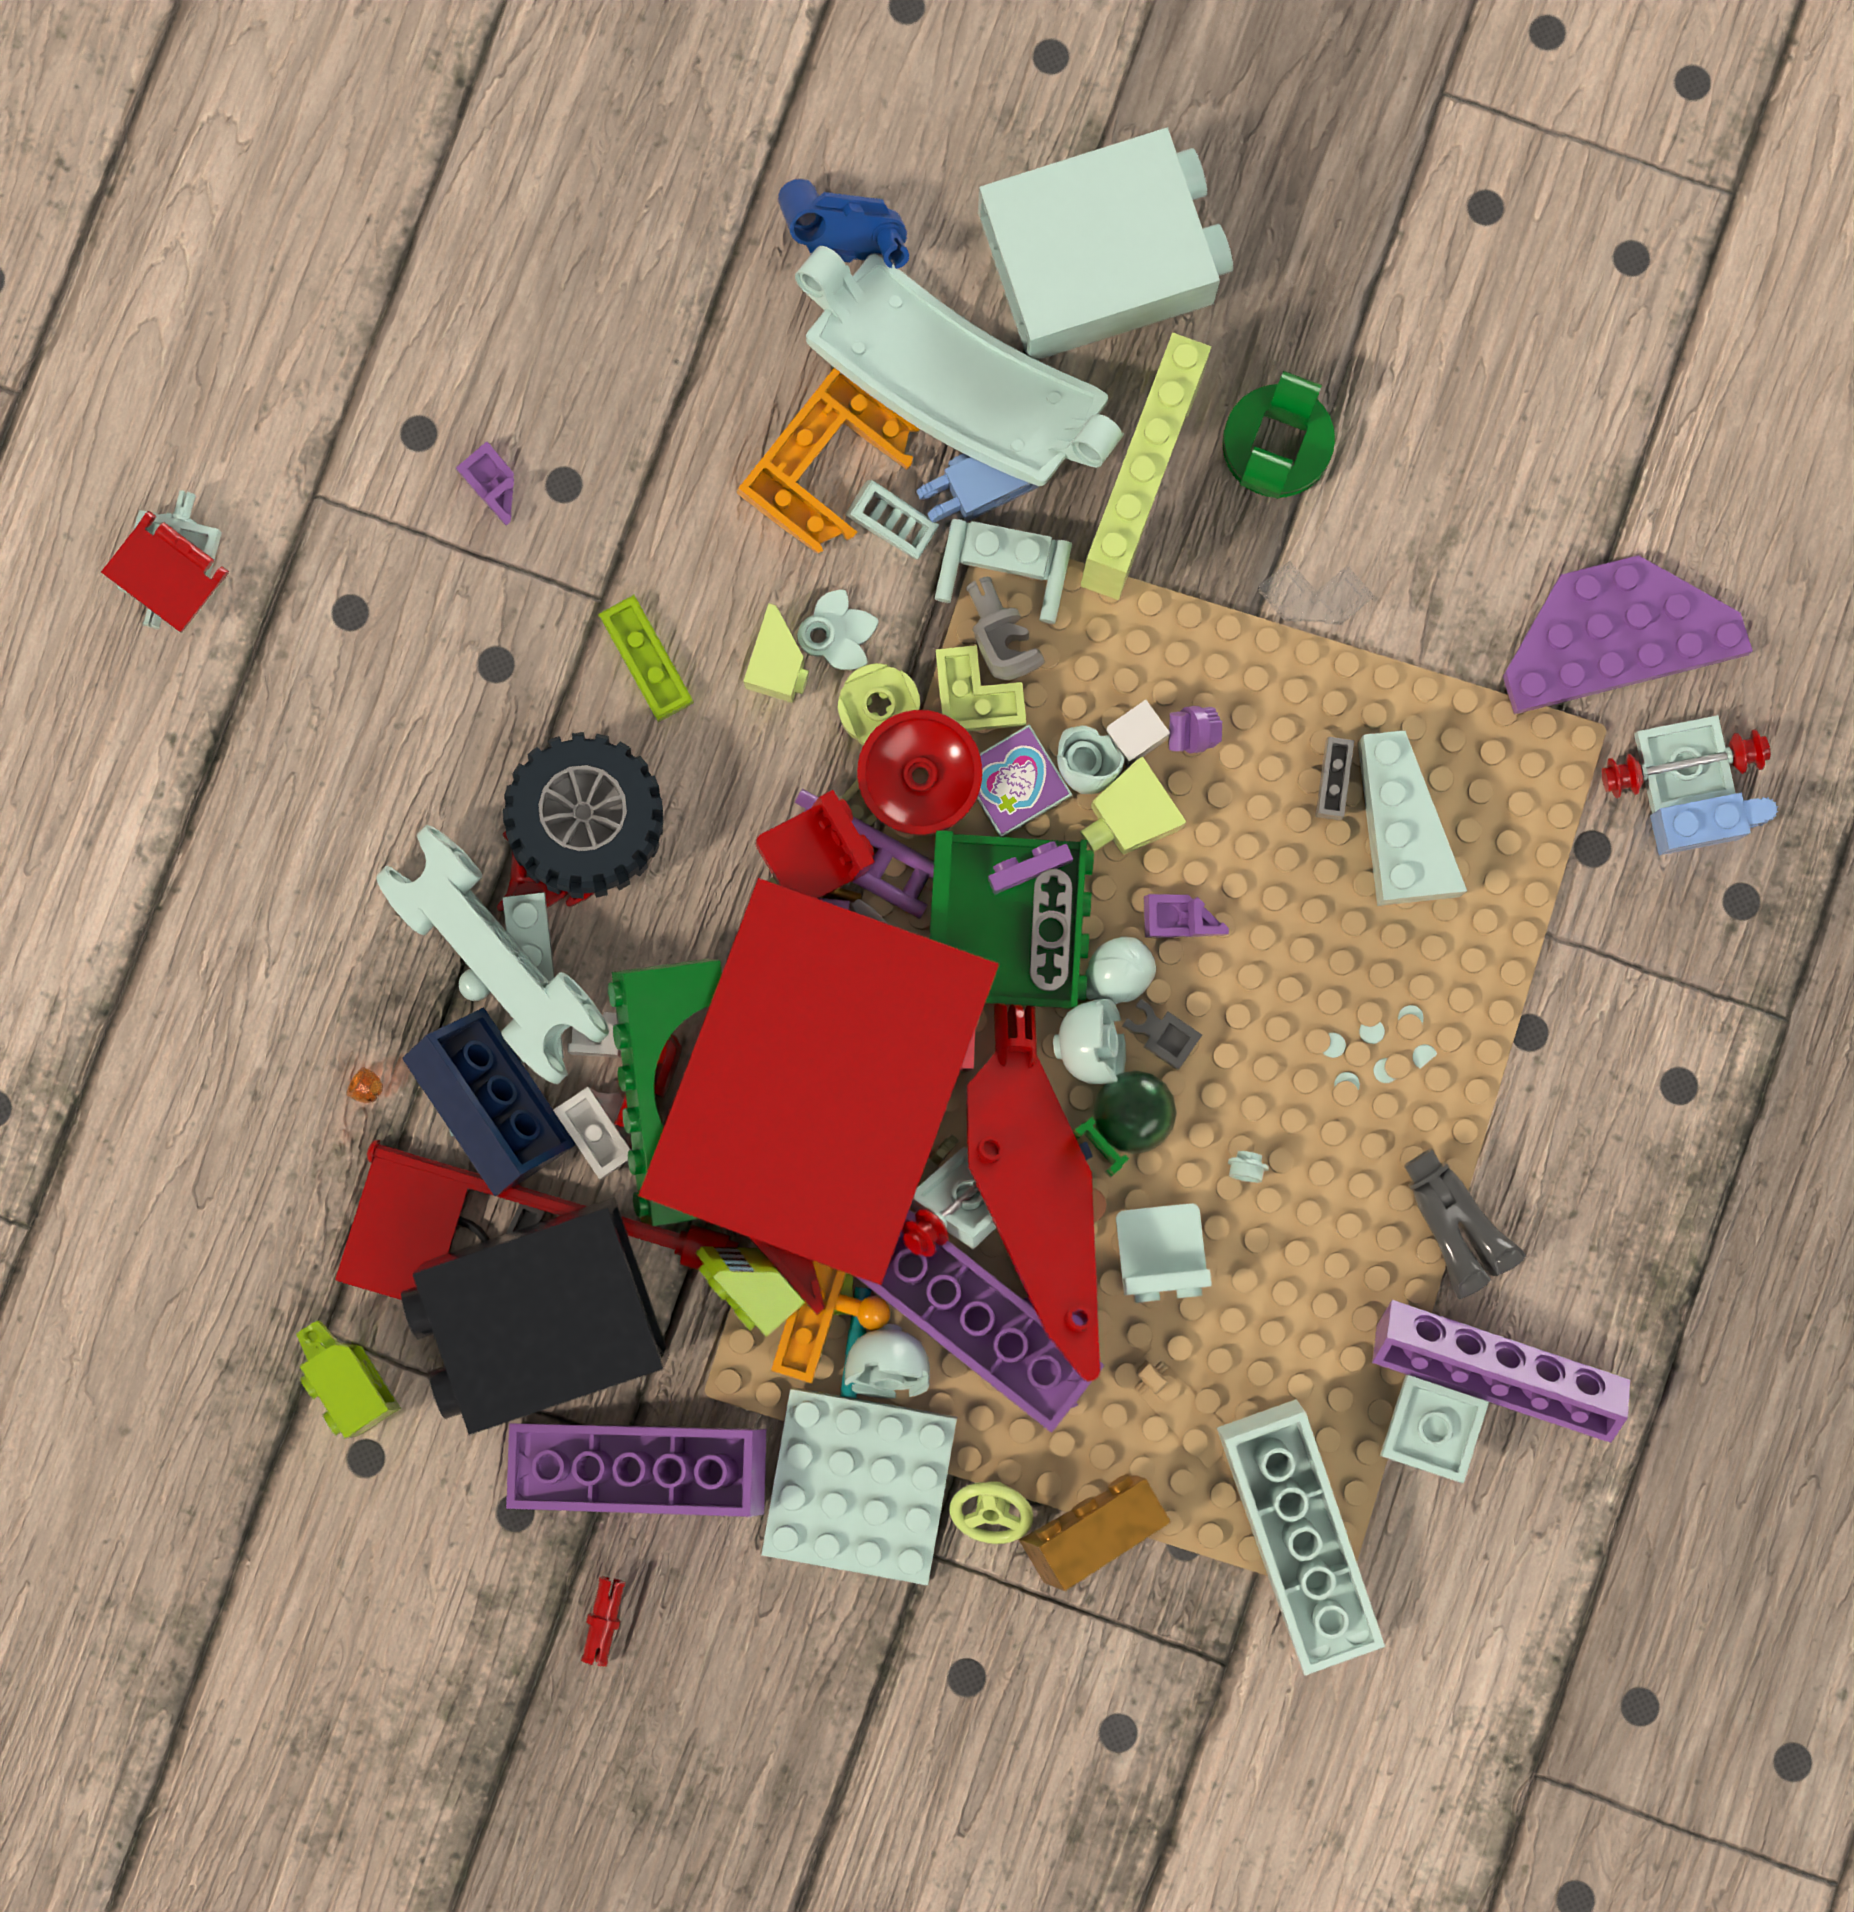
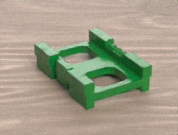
M1091 1117L1085 1123L1083 1122L1073 1133L1077 1140L1084 1134L1112 1165L1105 1171L1111 1178L1123 1167L1122 1165L1129 1158L1126 1154L1122 1157L1118 1155L1093 1127L1096 1121Z

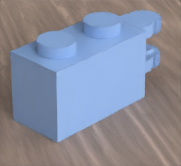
M963 453L949 461L950 467L944 469L943 476L919 487L916 492L919 498L924 500L949 489L953 499L933 507L927 513L931 522L939 521L959 511L967 522L1035 490L1039 486L1010 476Z
M1741 792L1660 808L1650 815L1658 854L1660 856L1740 840L1751 833L1750 828L1765 825L1769 820H1773V817L1777 816L1778 806L1769 797L1744 801Z

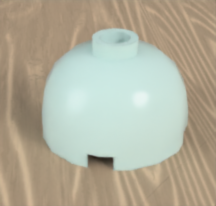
M1110 999L1094 1000L1076 1006L1066 1014L1061 1023L1059 1034L1054 1035L1053 1047L1056 1058L1063 1060L1066 1069L1075 1078L1088 1084L1119 1082L1117 1077L1123 1076L1125 1071L1124 1033L1117 1034L1114 1021H1121V1017L1115 1003Z
M886 1324L881 1329L868 1332L855 1341L847 1356L844 1383L846 1386L851 1382L856 1383L852 1384V1391L869 1397L896 1398L894 1390L909 1389V1397L917 1396L926 1392L929 1388V1358L922 1343L914 1336L902 1332V1328L898 1325Z

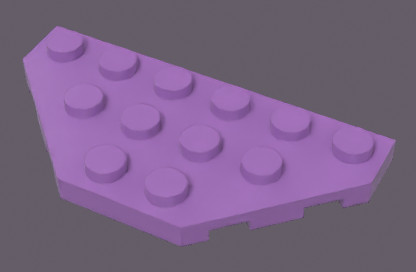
M1638 555L1560 575L1515 656L1504 672L1503 679L1515 715L1745 657L1753 652L1739 611Z

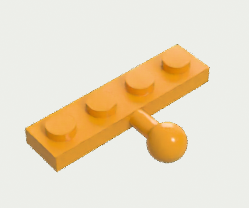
M813 1261L825 1309L817 1316L804 1303L787 1318L771 1368L773 1372L808 1383H813L835 1310L856 1316L859 1323L869 1330L881 1329L890 1318V1308L884 1299L870 1296L863 1300H858L840 1294L847 1273Z

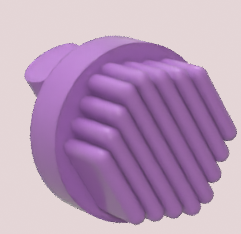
M1190 706L1184 707L1180 712H1171L1169 720V750H1185L1191 754L1204 752L1206 749L1214 748L1222 741V721L1216 709L1213 707Z

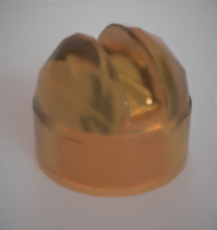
M362 1067L352 1078L346 1095L363 1104L373 1103L376 1101L377 1096L381 1095L383 1084L378 1075L366 1067Z

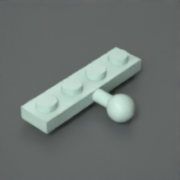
M545 893L503 897L506 932L550 982L555 977ZM472 969L466 970L461 975L459 990L466 999L480 1001L489 995V989ZM560 1036L558 1050L561 1058H564L562 1036Z

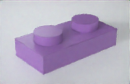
M1055 841L1033 849V858L1018 863L1017 858L1013 857L993 866L995 873L989 875L988 881L994 895L1034 879L1044 871L1058 869L1072 863L1073 858L1067 843L1057 847Z

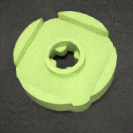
M880 663L869 664L854 671L845 681L838 700V713L844 729L862 745H864L873 730L883 721L905 711L920 710L919 692L909 675L901 670L899 671L896 668ZM879 695L881 700H890L891 705L886 708L887 714L879 716L877 712H869L867 707L872 705L873 696Z

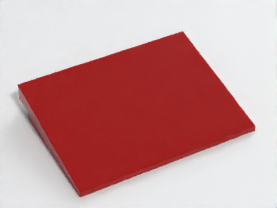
M758 878L638 1196L881 1285L999 963Z

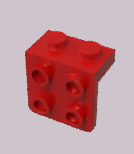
M834 790L819 796L810 809L760 834L755 841L756 848L778 885L816 899H820L862 877L875 863L873 859L874 850L870 841L865 835H859L852 823L853 814L849 805L843 798L838 799Z

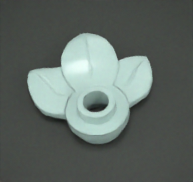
M844 589L828 592L817 601L814 615L806 618L798 629V641L806 653L812 656H824L832 667L840 670H856L866 666L868 663L866 655L859 645L864 644L873 635L879 621L875 616L865 611L848 609V596ZM822 630L826 634V639L821 643H815L810 638L812 632Z

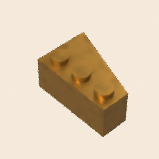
M1125 1474L1112 1481L1107 1486V1491L1096 1497H1089L1081 1501L1071 1511L1019 1539L1045 1584L1066 1591L1171 1523L1146 1478L1135 1475L1130 1477L1129 1474Z

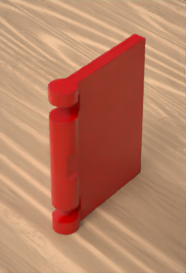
M148 511L101 573L182 633L219 584L224 581L229 571L221 566L215 572L212 579L207 577L204 573L212 566L214 559L165 522L157 528L154 535L149 533L147 528L153 524L156 515Z

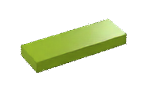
M635 595L598 614L658 723L694 704L692 697Z

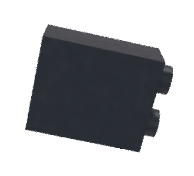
M615 1197L425 1261L412 1273L416 1286L401 1292L404 1313L416 1339H421L434 1334L444 1363L443 1367L429 1372L430 1385L437 1407L444 1419L462 1414L469 1435L663 1370L669 1358L663 1334Z

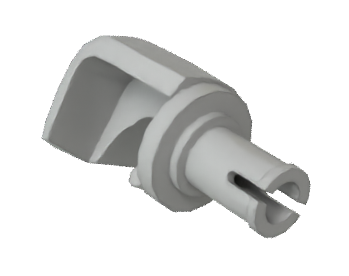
M991 577L979 579L985 592L984 596L981 595L976 581L970 583L966 589L970 593L981 618L973 627V632L992 675L998 679L1012 680L1041 667L1045 661L1041 651L1034 648L1029 651L1019 652L1007 648L1012 641H1027L1029 639V631L1027 628L1015 625L1021 617L1018 609L1003 608L992 584Z

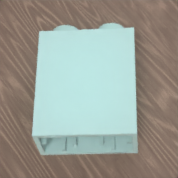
M1168 127L979 187L978 214L1027 356L1040 360L1214 304L1220 282L1219 276L1233 271L1231 251L1220 224L1202 229L1193 200L1207 196V185L1202 165L1194 148L1176 153Z

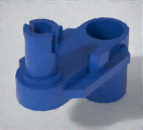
M805 179L791 180L781 188L778 194V203L791 236L797 243L806 245L810 254L817 247L825 246L836 252L847 263H851L854 259L866 260L871 254H882L885 265L889 268H892L894 263L895 269H898L908 262L909 252L904 245L907 240L906 227L901 216L895 210L887 208L883 199L824 192L819 196L815 186Z

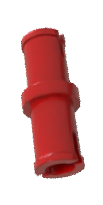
M600 1576L593 1612L587 1615L586 1623L589 1624V1630L581 1661L593 1665L596 1649L598 1648L595 1662H597V1666L606 1667L608 1665V1656L614 1630L619 1629L621 1622L617 1616L626 1582L613 1578L612 1583L610 1577Z

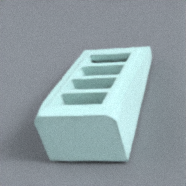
M873 480L864 483L845 516L916 560L919 559L939 527V524L931 522L930 518ZM875 496L879 501L870 515L867 516L863 511L872 497ZM887 505L893 507V510L882 526L877 521ZM903 513L908 518L896 535L891 531ZM917 522L922 527L912 544H909L905 539Z

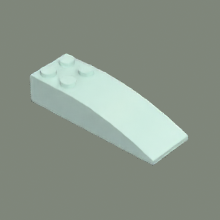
M1295 1399L1217 1427L1250 1527L1304 1675L1306 1676L1385 1647L1303 1407Z

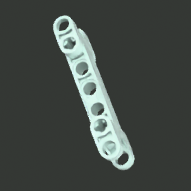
M425 825L417 833V838L426 859L425 869L421 876L412 882L392 867L385 866L376 876L380 889L393 909L414 931L421 935H426L434 926L438 929L513 1018L501 1031L503 1038L509 1046L537 1074L553 1084H559L568 1075L558 1050L559 1038L564 1030L572 1026L592 1041L600 1043L609 1034L606 1021L594 1002L571 977L560 972L550 982L470 890L482 878L479 868L445 834L432 826Z

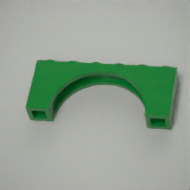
M702 959L611 972L613 982L608 984V997L611 1006L616 1007L617 1024L613 1026V1039L618 1050L621 1049L622 1066L618 1068V1081L623 1092L626 1091L627 1108L623 1109V1123L626 1132L631 1133L632 1150L628 1151V1165L631 1174L636 1176L637 1192L633 1193L635 1214L641 1218L642 1223L651 1226L699 1219L638 1195L664 1129L654 1098V1078L660 1054L671 1034L683 1021L697 1011L710 1006L722 975L721 961Z

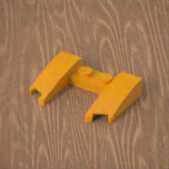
M836 368L830 372L736 492L757 510L817 554L824 551L821 543L840 534H843L845 540L848 541L857 534L854 528L796 483L844 423L906 470L913 461V456L904 454L909 431H919L918 427L873 398Z

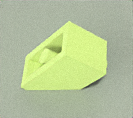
M768 603L743 682L748 690L793 703L796 693L803 694L810 671L804 669V657L777 606Z

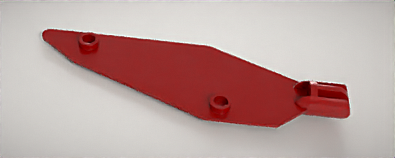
M997 1003L994 1004L995 1054L966 1085L968 1167L1045 1333L1079 1376L1087 1382H1092L1100 1375L1092 1172L1037 1056L1035 1006L1028 1005L1024 1010L1022 1005L1012 1004L1007 1012L1006 1004ZM1073 1314L1081 1318L1082 1325L1074 1323L1072 1319Z

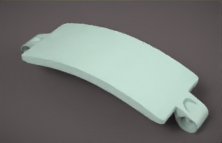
M819 246L795 274V280L799 287L825 310L806 333L807 344L834 368L887 408L927 434L973 459L1028 483L1043 486L1052 477L1065 458L1090 467H1100L1124 436V433L1121 432L1114 421L1099 414L1108 402V395L1094 385L1041 363L989 335L936 299L901 270L895 269L893 264L892 268H889L885 265L883 257L877 254L869 255L852 276L849 266L845 265L843 259L836 252L828 247Z

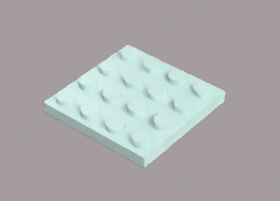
M791 1387L762 1556L928 1585L957 1416Z

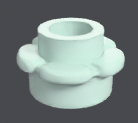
M1238 1151L1237 1157L1229 1158L1228 1164L1231 1165L1229 1176L1246 1182H1262L1264 1171H1268L1269 1166L1262 1164V1155L1248 1151Z

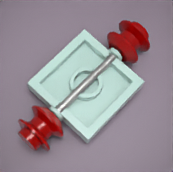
M1718 715L1641 730L1634 734L1641 765L1631 754H1627L1625 763L1619 765L1616 764L1613 758H1609L1607 767L1602 768V781L1606 792L1612 791L1616 799L1621 797L1622 789L1629 788L1634 795H1638L1643 781H1645L1653 814L1660 808L1736 794L1729 764H1732L1741 774L1746 773L1747 765L1752 763L1759 770H1763L1765 761L1770 760L1771 757L1770 746L1767 737L1760 736L1759 732L1753 729L1751 730L1750 738L1745 740L1738 733H1734L1729 746L1725 748Z
M966 1147L959 1150L916 1189L910 1205L912 1209L917 1211L915 1214L916 1222L906 1221L903 1224L902 1231L904 1235L903 1241L912 1253L931 1257L936 1252L935 1244L945 1245L948 1242V1233L974 1249L997 1228L969 1170L968 1149Z

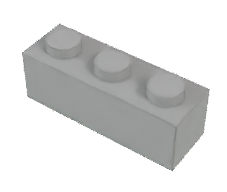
M1335 737L1327 738L1315 817L1340 821L1344 818L1354 740Z

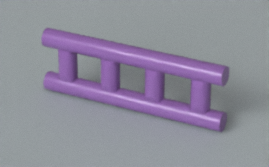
M802 788L795 803L805 808L806 811L813 806L818 797ZM853 817L852 823L859 835H865L871 845L878 850L873 857L875 863L865 875L852 882L920 919L928 904L917 898L928 878L933 879L934 861ZM892 857L914 868L903 891L881 879Z

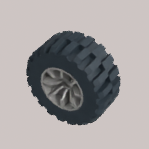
M584 732L572 733L573 740L563 742L560 736L548 740L549 747L541 751L540 748L536 747L527 754L529 761L525 765L519 763L512 773L514 780L512 785H507L504 795L505 808L503 809V821L508 842L515 859L520 866H524L528 876L536 883L540 881L545 883L549 891L560 894L561 890L570 892L571 898L581 899L584 898V893H595L596 898L608 895V889L617 886L620 891L630 885V878L635 874L640 877L648 868L647 862L650 857H655L658 851L660 835L663 834L664 823L659 785L655 776H651L649 773L648 764L641 756L634 757L631 754V747L621 741L616 746L609 742V736L596 734L595 740L585 739Z

